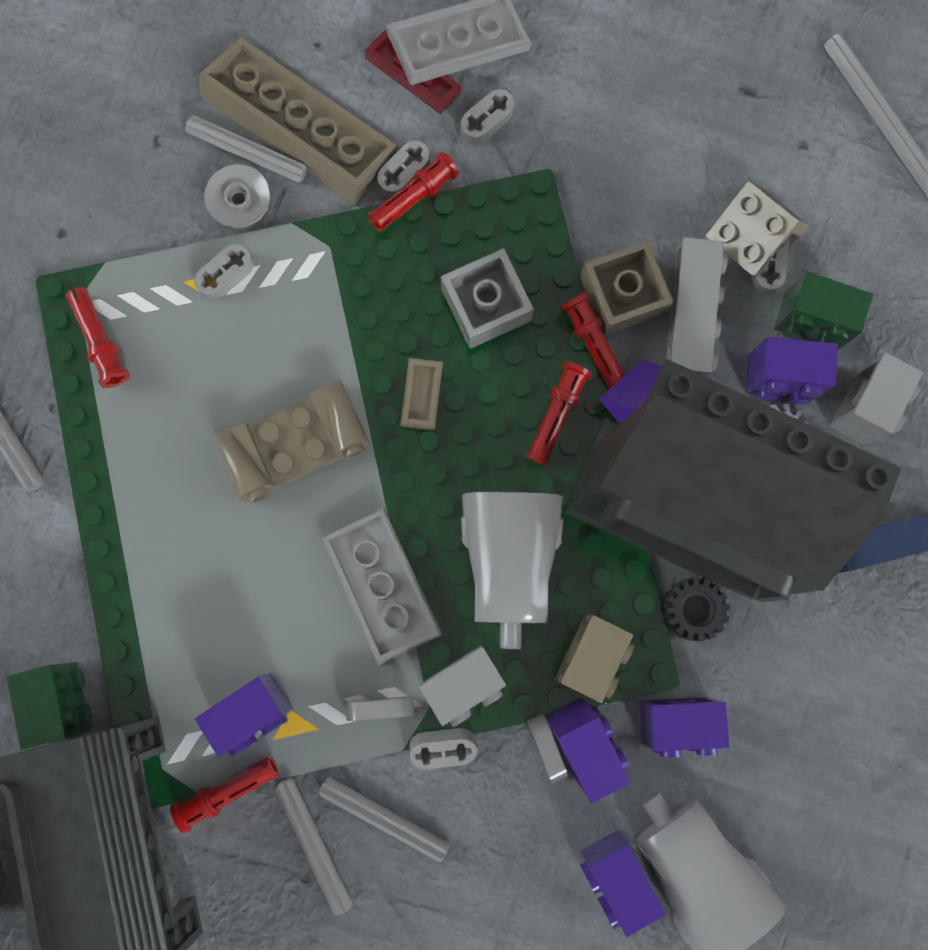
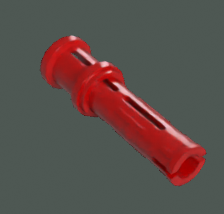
M440 152L436 155L435 161L428 167L418 169L409 184L401 188L367 215L372 226L377 231L382 232L421 199L435 196L438 193L439 187L448 180H455L459 176V171L454 161L447 154Z
M74 288L77 296H74L72 290L68 291L66 298L72 307L89 346L87 357L97 368L100 375L98 380L102 388H112L123 384L130 378V374L121 365L117 356L119 352L117 345L108 340L88 295L87 288Z
M586 291L560 305L562 311H567L575 327L573 331L575 336L583 338L596 366L610 389L625 375L600 329L603 326V321L600 317H596L587 300L589 294Z
M565 361L562 366L564 372L557 387L552 388L550 392V397L553 399L540 425L529 453L526 455L527 459L542 466H546L571 408L579 405L580 399L578 396L585 381L590 380L592 376L588 369L572 362Z
M268 755L258 761V763L233 775L224 782L212 788L204 786L197 790V795L182 803L177 801L171 804L170 814L175 826L181 833L186 834L192 830L194 824L207 817L212 819L218 816L221 808L226 806V804L277 778L279 770L275 761Z

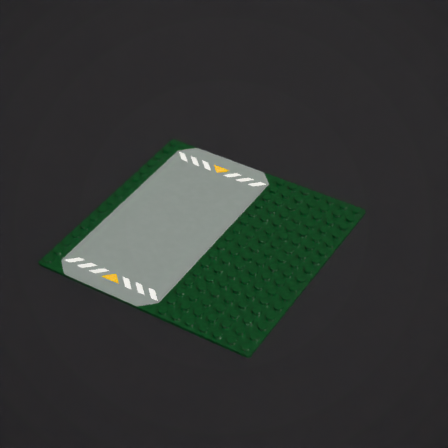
M544 169L440 191L433 197L421 199L382 232L377 231L369 221L370 218L367 216L374 209L382 205L379 204L42 275L37 278L36 286L113 728L157 716L160 719L166 752L142 761L152 809L171 805L177 801L184 802L197 795L198 789L204 786L212 788L258 763V761L268 755L275 761L279 770V776L269 781L271 782L409 750L412 737L422 732L465 728L475 735L527 723V720L541 714L547 717L582 698L590 707H593L595 705L601 706L666 691L679 686L680 679L648 551L563 513L602 421L607 418L615 422V418L600 401V398L608 391L606 382L583 338L575 336L573 332L575 327L567 311H562L560 307L565 302L582 294L583 289L552 170ZM240 244L246 247L254 263L250 274L219 299L210 300L202 296L195 286L196 273L227 246ZM504 248L534 308L531 322L469 349L441 290V276ZM236 256L231 258L233 265L236 264L240 267L244 264L242 258H237ZM209 277L205 280L207 287L211 286L214 289L218 286L216 279L213 280ZM74 288H87L88 295L107 338L117 345L119 349L117 356L121 365L130 374V378L123 384L112 388H102L98 382L100 375L97 368L87 357L89 346L72 307L66 298L68 291L72 290L74 296H77ZM409 358L443 362L435 431L401 427ZM565 361L572 362L588 369L592 376L590 380L585 381L578 396L580 399L579 405L571 408L547 460V464L542 466L527 459L526 455L529 453L540 425L553 399L550 397V392L552 388L557 387L564 372L562 366ZM340 379L371 446L365 448V452L357 457L341 459L270 492L268 497L259 502L244 503L241 501L213 436L244 422L247 425L309 398L308 393ZM476 492H528L563 496L561 518L564 519L562 543L555 550L548 582L547 623H521V649L500 648V622H475V582L469 551L461 540L462 494ZM384 507L443 635L377 665L321 540V536ZM584 615H594L633 634L630 643L634 644L631 657L625 665L620 663L615 677L619 678L617 687L611 698L604 697L602 703L554 680ZM482 646L506 684L505 687L500 689L503 696L486 707L483 706L482 702L470 708L471 716L455 727H452L450 722L442 726L419 689V685L477 647ZM271 673L293 708L285 714L288 721L265 736L259 731L255 734L258 741L234 757H231L229 752L217 757L194 718L258 676ZM413 696L414 715L360 721L346 720L345 702Z

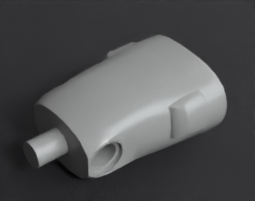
M476 492L462 494L461 540L464 546L468 548L475 582V622H500L501 649H521V623H547L548 582L555 550L562 543L561 537L564 520L561 518L562 495L528 492Z
M658 791L648 796L641 803L654 823L645 829L636 838L635 842L651 864L671 906V923L675 925L684 944L689 945L691 950H746L767 934L781 920L786 912V904L771 887L769 878L757 866V862L744 857L723 837L697 800L690 799L672 810Z

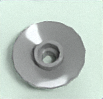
M242 164L228 165L216 171L208 180L204 191L205 207L212 218L223 226L235 229L249 227L259 221L268 210L271 199L269 184L262 173L251 166ZM238 197L245 198L242 204H234Z

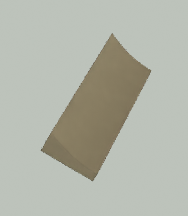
M242 37L199 74L200 98L280 154L306 165L307 172L353 205L357 204L366 189L378 175L380 169L396 154L397 145Z

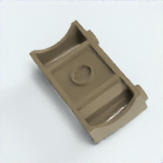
M340 379L308 393L309 398L247 425L244 422L213 436L241 501L244 503L259 502L268 497L270 492L341 459L357 457L365 452V448L371 446Z

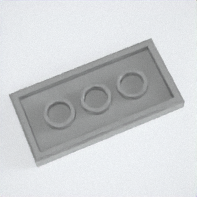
M471 0L387 24L386 30L410 85L529 51L531 47V41L511 0Z
M384 507L321 536V540L377 665L443 635Z

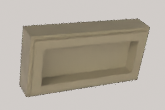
M409 358L401 427L435 431L443 368L442 361Z

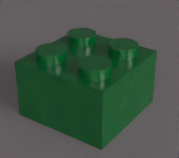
M806 271L785 292L774 330L783 332V336L789 339H804L807 341L838 344L839 350L862 333L874 294Z
M77 662L52 664L6 676L21 750L91 731L92 711L89 704L85 703L82 689L85 687V678L82 670L77 667Z

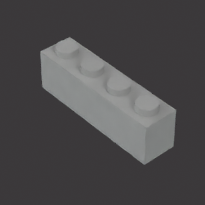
M683 237L676 250L672 300L674 303L670 309L666 359L708 377L712 371L715 372L718 364V351H714L715 339L719 338L722 322L721 319L717 318L718 306L721 307L724 299L725 289L724 286H720L721 274L724 275L726 271L728 256L723 254L724 242Z

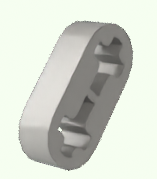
M493 90L468 110L461 119V136L469 144H481L511 119L514 111L512 95L506 90ZM494 103L498 105L504 103L505 111L499 108L493 112ZM482 121L480 132L476 129L469 131L470 123L476 126Z
M420 141L406 143L380 169L377 179L379 189L383 195L390 198L413 180V176L418 169H425L429 166L430 154L424 143ZM419 153L421 154L420 163L414 160L409 164L410 154H412L413 156H417ZM401 172L398 176L399 185L396 186L392 183L387 186V177L389 176L394 179Z
M788 238L758 275H752V285L757 292L769 295L776 292L784 283L789 251ZM768 267H771L770 277L776 279L770 285L767 284L766 278L761 277L768 270Z
M240 244L229 245L205 264L195 276V286L201 295L210 300L219 299L248 276L254 266L253 258L248 249ZM233 256L242 258L244 264L240 267L236 264L233 265L231 258ZM209 277L213 280L216 279L218 286L214 289L211 286L207 287L205 280Z
M413 696L345 702L347 721L414 715Z
M544 714L527 720L551 784L553 785L568 779L567 771Z
M465 728L418 733L412 737L409 745L410 761L415 767L420 769L461 766L469 764L477 756L475 735ZM457 744H464L465 749L458 750ZM421 748H428L429 753L423 754Z

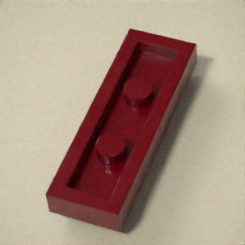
M386 29L365 50L366 60L439 114H442L461 94L462 85L448 75L410 85Z

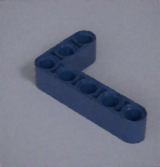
M928 514L878 525L839 573L928 551Z

